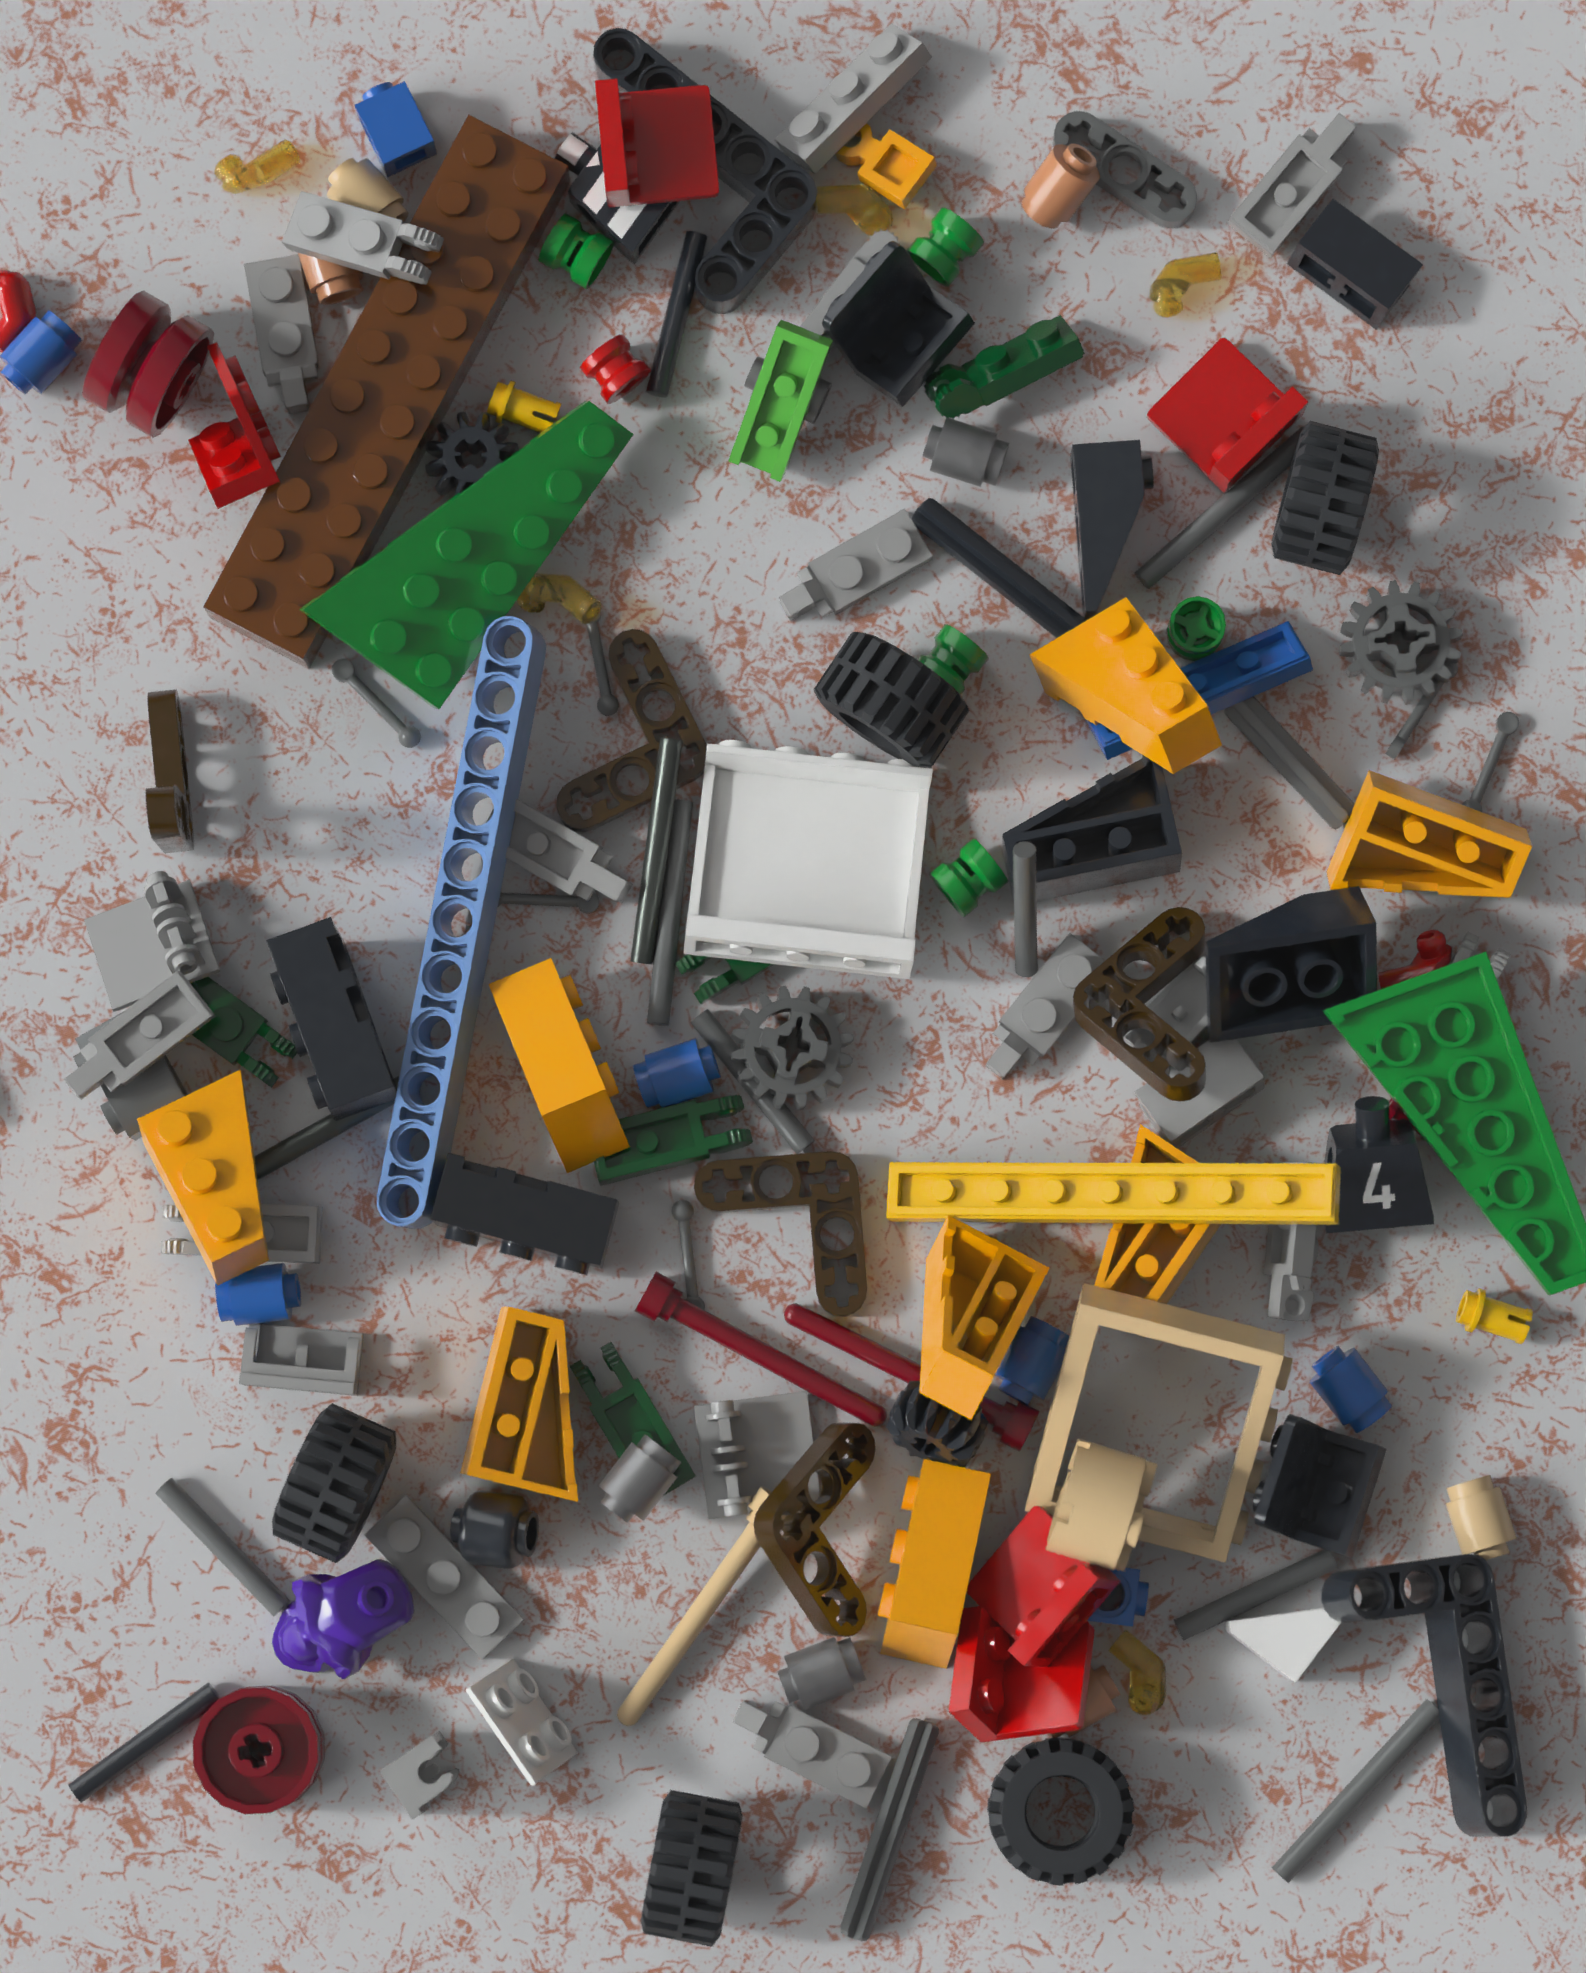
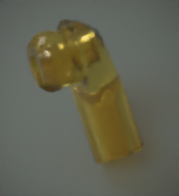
M284 139L245 165L238 155L230 154L216 164L214 173L222 181V189L233 194H239L272 182L298 165L300 157L293 144Z
M868 185L816 186L818 214L846 213L861 231L868 236H873L874 231L880 232V229L882 231L888 229L889 231L893 222L891 209Z
M1218 253L1178 258L1166 263L1150 286L1149 298L1154 301L1153 311L1160 317L1176 316L1183 310L1181 298L1185 295L1190 285L1221 280Z
M536 573L516 600L518 605L529 613L543 611L546 602L560 603L582 624L592 622L602 609L601 602L573 577L560 574Z
M1125 1629L1108 1651L1130 1669L1128 1695L1130 1708L1138 1715H1151L1162 1707L1166 1699V1666L1159 1656Z

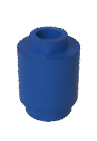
M48 310L41 319L34 317L2 352L0 358L7 365L0 373L23 394L26 395L31 388L42 394L77 356L74 349L82 342V339L57 315Z
M696 1038L646 1054L645 1061L633 1065L636 1081L647 1108L660 1104L661 1108L712 1093L714 1092L712 1080L721 1078L712 1047L709 1045L701 1048Z
M285 1263L257 1266L218 1286L215 1282L216 1303L221 1322L234 1321L236 1326L290 1320L292 1318V1308L301 1307V1288L298 1274H288Z
M1030 1316L1026 1326L1019 1327L995 1376L1003 1380L998 1390L1029 1405L1033 1397L1044 1401L1061 1369L1069 1335L1036 1317Z
M1336 1346L1312 1365L1317 1374L1310 1380V1384L1343 1426L1349 1424L1355 1433L1365 1430L1391 1409L1392 1405L1385 1397L1388 1390L1355 1348L1343 1352L1339 1346Z

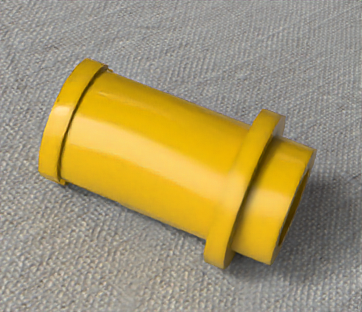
M510 380L508 385L497 382L487 409L488 414L496 416V423L501 424L504 419L539 433L554 424V422L535 416L534 411L557 418L562 403H555L515 388L516 382Z
M1478 1288L1476 1292L1469 1290L1464 1292L1457 1310L1456 1322L1465 1325V1331L1472 1333L1476 1328L1513 1340L1517 1344H1522L1530 1329V1326L1525 1325L1526 1321H1532L1533 1310L1487 1297L1486 1291Z

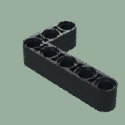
M614 28L607 30L598 37L594 45L593 57L598 79L617 78L619 93L650 90L659 84H668L673 88L698 85L635 33L627 29ZM618 49L626 50L634 56L635 59L632 64L622 70H613L604 63L606 56ZM710 94L712 120L716 121L721 127L719 133L714 137L718 178L749 202L747 207L702 259L696 269L695 284L699 302L712 313L726 314L733 312L745 301L810 223L816 213L817 188L814 179L808 172ZM745 153H754L764 161V165L757 173L750 175L742 174L733 166L735 159ZM790 187L797 188L804 192L807 200L800 208L786 209L777 202L778 194ZM762 230L771 237L772 242L763 251L751 252L741 244V239L749 231ZM724 272L736 280V285L729 293L718 295L707 289L705 286L707 279L712 274Z
M1462 1554L1343 1570L1331 1574L1325 1580L1322 1587L1321 1601L1327 1614L1338 1622L1372 1621L1425 1613L1453 1816L1456 1825L1463 1833L1470 1837H1509L1518 1833L1524 1826L1527 1818V1802L1495 1580L1491 1566L1484 1558L1478 1555ZM1456 1571L1460 1577L1459 1591L1456 1589L1454 1584V1575ZM1406 1578L1409 1580L1411 1585V1595L1409 1599L1406 1596L1404 1590V1582ZM1356 1584L1361 1591V1603L1359 1606L1354 1598ZM1464 1628L1469 1637L1467 1649L1462 1641ZM1472 1686H1474L1477 1694L1475 1706L1471 1700ZM1481 1743L1485 1750V1759L1483 1761V1764L1480 1761L1479 1757V1747ZM1489 1801L1491 1802L1493 1807V1817L1491 1821L1489 1820L1487 1814V1806Z

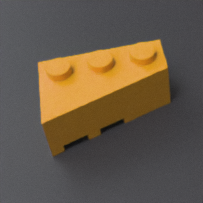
M1127 597L1029 654L1045 694L1056 701L1062 699L1081 711L1083 718L1094 725L1101 723L1118 734L1123 743L1172 774L1177 773L1222 746L1207 704Z
M552 958L489 983L488 985L530 1089L566 1172L569 1173L589 1165L599 1157L604 1156L605 1158L629 1148V1143L609 1098L620 1093L607 1061L597 1066L591 1053L601 1050V1046L589 1018L578 1022L573 1010L582 1007L583 1003L571 974L559 978Z

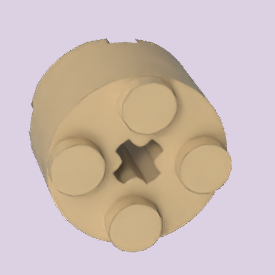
M1078 1439L1068 1465V1469L1071 1472H1068L1064 1487L1062 1486L1057 1501L1046 1550L1110 1570L1117 1569L1124 1572L1131 1549L1135 1547L1144 1519V1513H1141L1145 1496L1148 1497L1157 1463L1147 1461L1143 1457Z

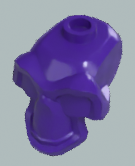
M382 1559L374 1560L337 1577L328 1574H307L292 1582V1591L295 1594L296 1602L293 1601L288 1604L282 1612L273 1633L272 1646L276 1657L287 1667L312 1673L326 1672L331 1667L336 1675L344 1680L360 1671L369 1658L372 1646L411 1621L414 1614V1603L408 1583L397 1568L390 1562Z

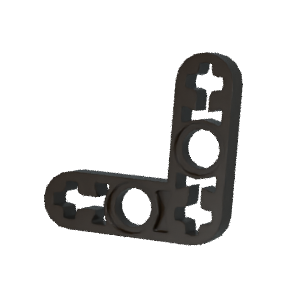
M630 629L622 631L614 637L609 646L608 657L611 669L648 743L571 780L562 787L557 795L556 807L561 821L573 831L588 832L652 802L660 743L656 741L654 734L670 731L682 720H685L688 729L677 730L680 739L683 740V745L687 749L696 747L699 753L692 757L694 765L692 769L685 771L683 766L679 764L676 790L695 781L704 773L707 750L706 742L657 643L651 635L642 630ZM633 642L637 649L647 647L650 651L643 657L644 666L649 676L651 677L656 671L660 670L664 677L647 681L636 692H632L629 684L640 682L634 667L630 663L622 666L618 662L619 659L625 656L624 645ZM655 691L668 693L675 702L673 714L668 719L660 722L647 718L642 710L643 701L646 696ZM627 766H639L649 776V785L640 795L627 796L617 787V776ZM607 777L610 794L620 805L608 809L605 798L591 806L593 816L586 820H583L579 813L572 815L567 813L566 809L573 805L572 794L581 791L585 798H590L602 792L596 781Z
M173 689L148 692V716L156 785L153 788H146L145 793L150 835L164 853L194 850V830L178 691Z
M1183 907L1170 908L1157 916L1077 985L1073 994L1074 1016L1080 1027L1159 1094L1169 1100L1178 1102L1191 1100L1204 1089L1206 1082L1205 1059L1198 1048L1148 1008L1145 1003L1196 961L1204 951L1205 926L1203 919L1197 912ZM1173 931L1181 935L1188 931L1190 932V939L1186 941L1182 937H1177L1170 942L1169 933ZM1165 949H1166V959H1165V957H1164V955H1163V953H1162ZM1141 960L1152 964L1155 971L1148 978L1138 980L1127 976L1124 968L1133 961ZM1093 999L1095 1002L1101 1003L1108 999L1109 1012L1099 1005L1089 1009V1001ZM1112 1016H1113L1115 1019H1117V1021L1115 1022V1024H1114L1113 1027H1112ZM1137 1028L1147 1029L1155 1036V1040L1143 1048L1131 1047L1123 1038L1127 1032ZM1165 1050H1166L1167 1060H1165V1059L1162 1057V1055L1164 1054V1051H1165ZM1170 1065L1179 1071L1189 1067L1190 1076L1187 1078L1179 1073L1173 1078L1170 1077Z
M827 1151L727 1159L709 1162L699 1169L694 1180L695 1195L700 1204L711 1212L727 1213L809 1206L815 1287L819 1304L826 1312L840 1317L852 1315L862 1307L867 1295V1279L859 1180L856 1166L848 1156L841 1152ZM837 1162L838 1170L848 1172L849 1181L840 1183L838 1193H828L827 1185L823 1183L809 1184L812 1196L799 1197L801 1176L796 1165L798 1163L810 1164L808 1175L824 1173L826 1163ZM781 1166L791 1174L793 1180L792 1188L784 1197L770 1198L760 1189V1176L768 1167ZM753 1167L750 1184L756 1199L755 1201H742L744 1189L727 1192L726 1201L721 1203L715 1202L713 1193L703 1192V1183L712 1181L713 1172L724 1171L726 1180L737 1181L743 1180L740 1168ZM833 1218H842L848 1221L854 1232L851 1244L839 1251L827 1248L820 1237L821 1228L824 1223ZM856 1255L857 1267L845 1265L847 1283L857 1285L858 1295L849 1297L848 1306L837 1307L836 1299L834 1297H826L825 1287L833 1286L835 1282L834 1266L823 1270L821 1258L842 1260Z
M838 1422L825 1428L760 1505L754 1519V1534L758 1543L813 1627L820 1634L826 1636H854L864 1625L867 1614L866 1601L862 1592L819 1528L869 1469L874 1460L876 1451L875 1439L866 1425L860 1423ZM816 1471L822 1482V1490L819 1498L814 1502L809 1495L808 1483L810 1477ZM782 1515H787L786 1518L782 1520ZM812 1553L817 1561V1573L814 1580L809 1583L805 1578L803 1567L807 1556ZM835 1600H839V1601H840L839 1606H838V1604L836 1603Z

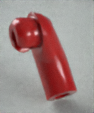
M9 270L0 271V309L3 316L0 320L1 353L36 317L37 312L30 283L21 273Z

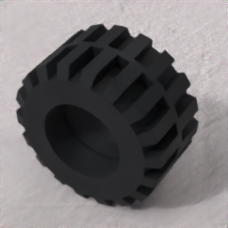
M1309 421L1302 429L1292 458L1273 532L1271 547L1275 559L1341 575L1348 567L1359 537L1377 467L1379 448L1376 437Z
M852 632L813 689L826 710L848 728L891 756L903 759L912 766L932 768L969 712V708L959 692L941 676L898 647L867 633Z
M333 1403L324 1409L308 1432L283 1486L272 1518L273 1535L334 1563H338L355 1544L386 1478L396 1450V1431Z
M1045 1738L1043 1741L1032 1742L1022 1747V1750L1014 1756L1011 1755L1003 1763V1768L998 1775L996 1774L991 1785L992 1790L990 1798H988L987 1811L989 1814L990 1830L997 1847L1015 1869L1038 1882L1043 1881L1050 1883V1885L1063 1886V1884L1067 1883L1080 1884L1087 1882L1088 1878L1096 1874L1100 1876L1109 1869L1108 1866L1116 1857L1119 1859L1125 1850L1124 1845L1128 1836L1131 1837L1134 1825L1132 1823V1813L1135 1811L1133 1798H1131L1128 1788L1130 1786L1125 1776L1107 1755L1083 1741L1071 1738ZM1058 1776L1069 1777L1083 1784L1091 1794L1095 1808L1094 1820L1089 1831L1080 1840L1063 1846L1052 1845L1039 1839L1031 1830L1026 1816L1027 1802L1034 1788L1044 1780Z
M670 1790L663 1799L640 1920L644 1934L713 1947L719 1939L743 1814L739 1802Z

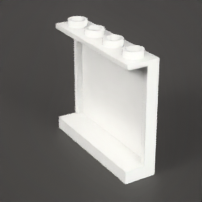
M724 740L719 745L707 743L684 954L910 979L914 961L916 941L914 938L929 790L933 769L912 766L903 759H893L888 761L887 764L867 762L863 757L853 753H836L831 757L809 755L804 749L793 746L778 747L775 751L752 749L750 744L739 740Z

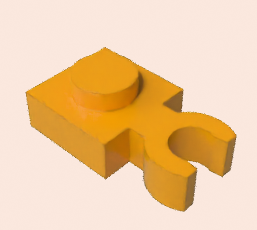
M866 123L855 134L862 138L860 143L854 147L843 146L835 156L846 165L856 166L862 164V167L857 172L859 181L901 208L906 209L937 167L935 157L890 129L882 140L878 141L873 137L871 128Z

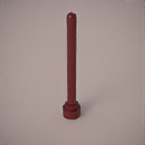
M657 1271L655 1272L635 1312L654 1322L657 1317L668 1322L669 1318H672L873 1427H879L886 1422L887 1411L880 1404L681 1298L683 1292L674 1287L676 1282Z
M793 1303L786 1307L784 1319L789 1325L906 1383H909V1381H920L921 1364L800 1304ZM983 1396L979 1405L982 1407L981 1413L989 1421L988 1424L994 1426L992 1432L1002 1436L999 1442L1020 1452L1040 1411L1021 1401L1018 1402L1017 1406L1006 1401L1003 1406Z

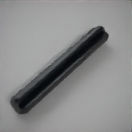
M928 498L914 512L912 521L916 528L1054 637H1060L1087 620L936 500Z

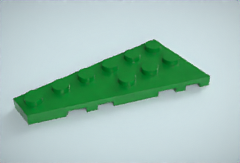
M582 402L530 440L529 444L503 463L497 464L485 473L481 479L463 492L456 494L389 543L381 552L360 567H356L341 578V581L299 610L434 709H440L480 653L487 627L494 620L507 615L634 434L592 402Z
M1487 952L1323 1010L1336 1029L1548 1295H1553L1586 1283V1222Z

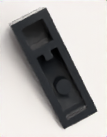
M1140 440L1072 445L1070 462L1083 617L1087 620L1095 616L1099 610L1145 496L1144 489H1153L1154 487L1151 455L1141 456Z

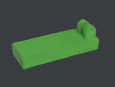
M780 320L774 331L730 454L729 462L739 465L740 462L770 473L771 479L781 482L786 473L834 340Z

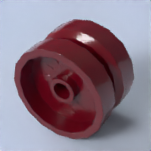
M144 290L136 293L125 304L102 339L84 380L82 395L85 400L108 413L126 405L125 411L128 424L154 438L171 424L195 387L210 354L207 346L213 344L214 332L208 326L188 315L171 323V309L167 303Z
M274 1685L248 1686L219 1698L201 1717L192 1741L193 1767L203 1789L221 1806L242 1814H268L299 1800L317 1781L325 1759L324 1731L315 1711L297 1694ZM256 1738L260 1742H270L272 1746L271 1754L264 1756L265 1760L256 1759L251 1753V1744Z

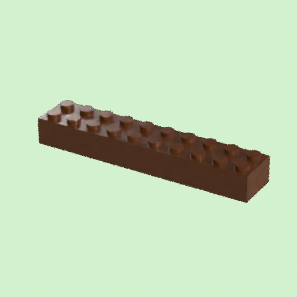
M468 114L410 222L412 225L441 235L444 239L441 249L438 252L425 251L414 246L402 244L398 257L420 262L431 270L428 283L426 285L393 276H390V279L382 277L379 279L276 471L280 482L267 487L203 606L211 619L310 669L329 631L299 609L314 598H318L341 581V578L356 567L363 565L369 559L426 452L427 442L432 441L435 436L438 424L443 421L571 182L568 165Z

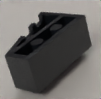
M1142 755V759L1113 775L1109 773L1100 778L1094 786L1067 801L1065 799L1061 800L1002 834L1003 857L1013 903V848L1020 842H1030L1036 847L1037 901L1174 874L1181 870L1182 850L1163 768Z
M329 917L266 940L277 971L270 973L275 991L281 1005L290 1004L296 1023L288 1025L294 1045L300 1057L309 1055L315 1071V1075L307 1077V1081L317 1108L321 1109L328 1106L330 1113L338 1121L395 1100L397 1088L348 949L332 918Z
M448 1153L430 1220L439 1227L447 1228L444 1239L477 1247L479 1238H486L501 1242L499 1251L501 1254L532 1261L536 1251L557 1257L555 1268L587 1276L590 1266L601 1269L603 1267L619 1201L553 1181H544L517 1174L516 1171L506 1168H494L465 1160L463 1156Z

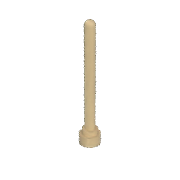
M761 1486L752 1498V1502H749L748 1506L752 1509L746 1517L749 1524L618 1709L617 1717L621 1724L632 1726L638 1722L761 1547L754 1534V1519L760 1505L772 1492L769 1489ZM782 1515V1520H784L787 1515Z

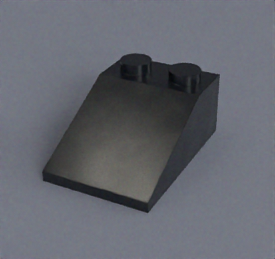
M1359 886L1303 894L1205 942L1207 1030L1210 1043L1331 1025L1333 1023L1323 1010L1377 991V922Z

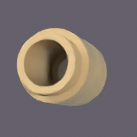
M350 158L340 164L328 178L332 186L327 192V197L331 200L403 221L409 215V212L402 205L404 198L368 158L359 162Z
M1486 1475L1446 1488L1451 1501L1446 1503V1507L1461 1553H1474L1485 1560L1510 1553L1506 1542L1517 1539L1501 1488L1500 1486L1494 1488L1491 1476Z

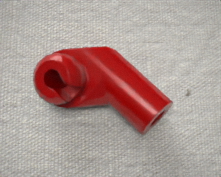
M1428 930L1421 933L1416 939V947L1419 952L1410 965L1378 972L1380 988L1384 989L1447 966L1451 961L1452 948L1446 944L1445 935L1438 930Z

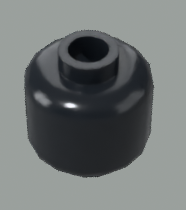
M477 1491L469 1496L463 1509H455L451 1519L450 1536L453 1542L459 1543L461 1555L468 1563L511 1569L521 1564L525 1556L530 1557L534 1553L539 1536V1518L535 1511H530L528 1502L520 1495Z

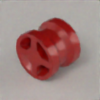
M619 334L605 342L590 354L580 366V370L586 378L595 379L601 386L600 395L607 404H612L626 396L642 383L651 372L650 367L644 360L635 359L630 352V342L624 334Z

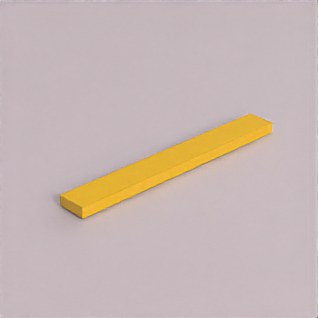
M890 1162L886 1218L891 1222H945L947 1216L950 1215L961 1222L1338 1225L1341 1168L1338 1164Z

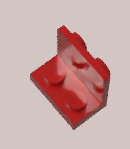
M617 78L595 80L608 208L714 198L719 195L710 90L707 85L619 93Z
M1221 338L1149 409L1147 419L1225 494L1303 416L1308 401L1293 386L1283 394L1228 339Z
M215 342L208 345L207 348L238 418L229 422L211 424L203 429L199 435L188 439L209 492L217 509L280 482L271 461L280 458L281 455L236 355L225 359L218 343Z
M1042 1506L1032 1507L968 1583L966 1592L978 1605L983 1606L989 1615L1016 1640L1008 1651L1023 1666L1048 1667L1120 1582L1107 1568L1047 1551V1539L1053 1516Z
M983 1606L963 1608L948 1712L981 1743L1080 1730L1084 1726L1095 1633L1094 1627L1086 1621L1048 1667L1023 1666L1008 1651L1016 1640L989 1615Z

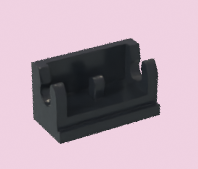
M1335 199L1330 201L1304 234L1287 262L1288 266L1375 330L1378 329L1411 285V281L1423 266L1421 262Z

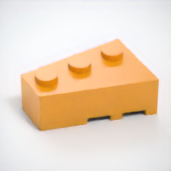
M1369 770L1326 873L1330 890L1359 886L1360 888L1383 889L1384 892L1402 893V890L1437 891L1438 895L1511 898L1532 849V843L1526 828Z
M241 1070L138 1118L137 1121L143 1143L217 1286L269 1261L247 1098Z
M1140 1124L1131 1163H1199ZM1113 1223L1094 1286L1167 1304L1221 1224Z
M950 1215L947 1216L926 1258L920 1393L972 1419L1034 1300L1049 1267Z
M509 1306L501 1307L464 1454L461 1474L578 1502L573 1458V1429H571L568 1394L570 1389L564 1320Z
M924 1459L919 1477L908 1475L901 1509L911 1511L907 1531L897 1528L889 1562L900 1565L896 1583L885 1582L878 1616L888 1619L880 1654L947 1669L958 1635L991 1477L990 1473Z

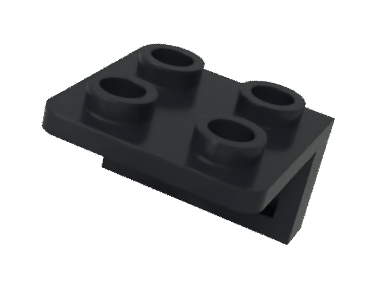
M896 241L888 242L880 252H877L868 260L864 271L844 294L839 295L831 303L822 321L823 328L830 338L834 340V344L855 374L902 407L975 324L967 311L928 285L905 248Z
M1289 1414L1284 1424L1280 1425L1274 1432L1270 1445V1454L1273 1458L1266 1480H1262L1259 1483L1254 1494L1253 1511L1255 1512V1524L1289 1539L1353 1558L1387 1449L1380 1445L1327 1430L1302 1417Z

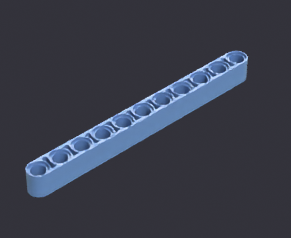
M502 616L494 620L487 627L483 638L377 1192V1208L385 1221L395 1226L409 1229H421L433 1222L430 1220L447 1155L452 1150L507 861L506 852L507 847L510 845L516 814L514 808L516 799L518 800L545 662L546 642L543 635L535 627L515 616ZM517 632H523L526 637L524 650L514 658H506L504 646L507 639ZM513 687L515 692L513 706L503 714H496L494 709L496 695L502 689ZM502 743L504 747L503 761L498 767L486 770L483 763L486 749L492 744ZM491 798L494 804V812L491 819L483 825L476 826L473 820L475 805L482 799ZM479 853L483 859L482 872L476 879L466 881L462 874L464 861L470 855ZM469 909L472 915V926L465 935L455 937L452 931V920L459 911ZM457 964L462 972L461 983L455 991L445 993L441 986L442 974L447 967ZM446 1020L451 1027V1037L444 1047L435 1049L430 1040V1033L437 1022ZM435 1075L440 1083V1094L433 1103L425 1105L420 1098V1087L426 1078ZM424 1131L429 1138L430 1148L423 1159L415 1161L410 1155L409 1144L415 1134ZM413 1187L419 1196V1205L411 1216L405 1218L399 1210L398 1200L406 1189Z

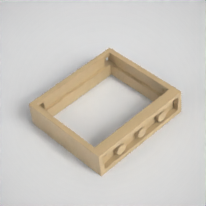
M1083 1283L1029 1484L1025 1511L1029 1512L1034 1506H1042L1054 1516L1062 1486L1056 1485L1099 1325L1260 1366L1216 1526L1142 1507L1141 1513H1144V1519L1137 1539L1226 1563L1231 1543L1241 1545L1245 1535L1249 1512L1241 1510L1245 1492L1255 1494L1261 1478L1264 1461L1255 1459L1259 1442L1261 1440L1270 1443L1278 1415V1409L1270 1407L1274 1389L1284 1391L1289 1379L1293 1358L1284 1356L1285 1334Z

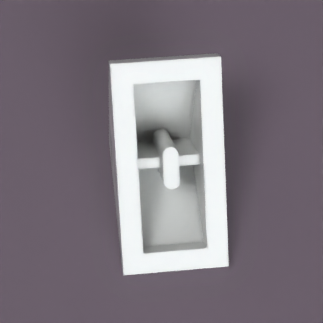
M1324 1607L1225 1621L1227 1633L1287 1679L1295 1683L1341 1623L1332 1619L1324 1610Z

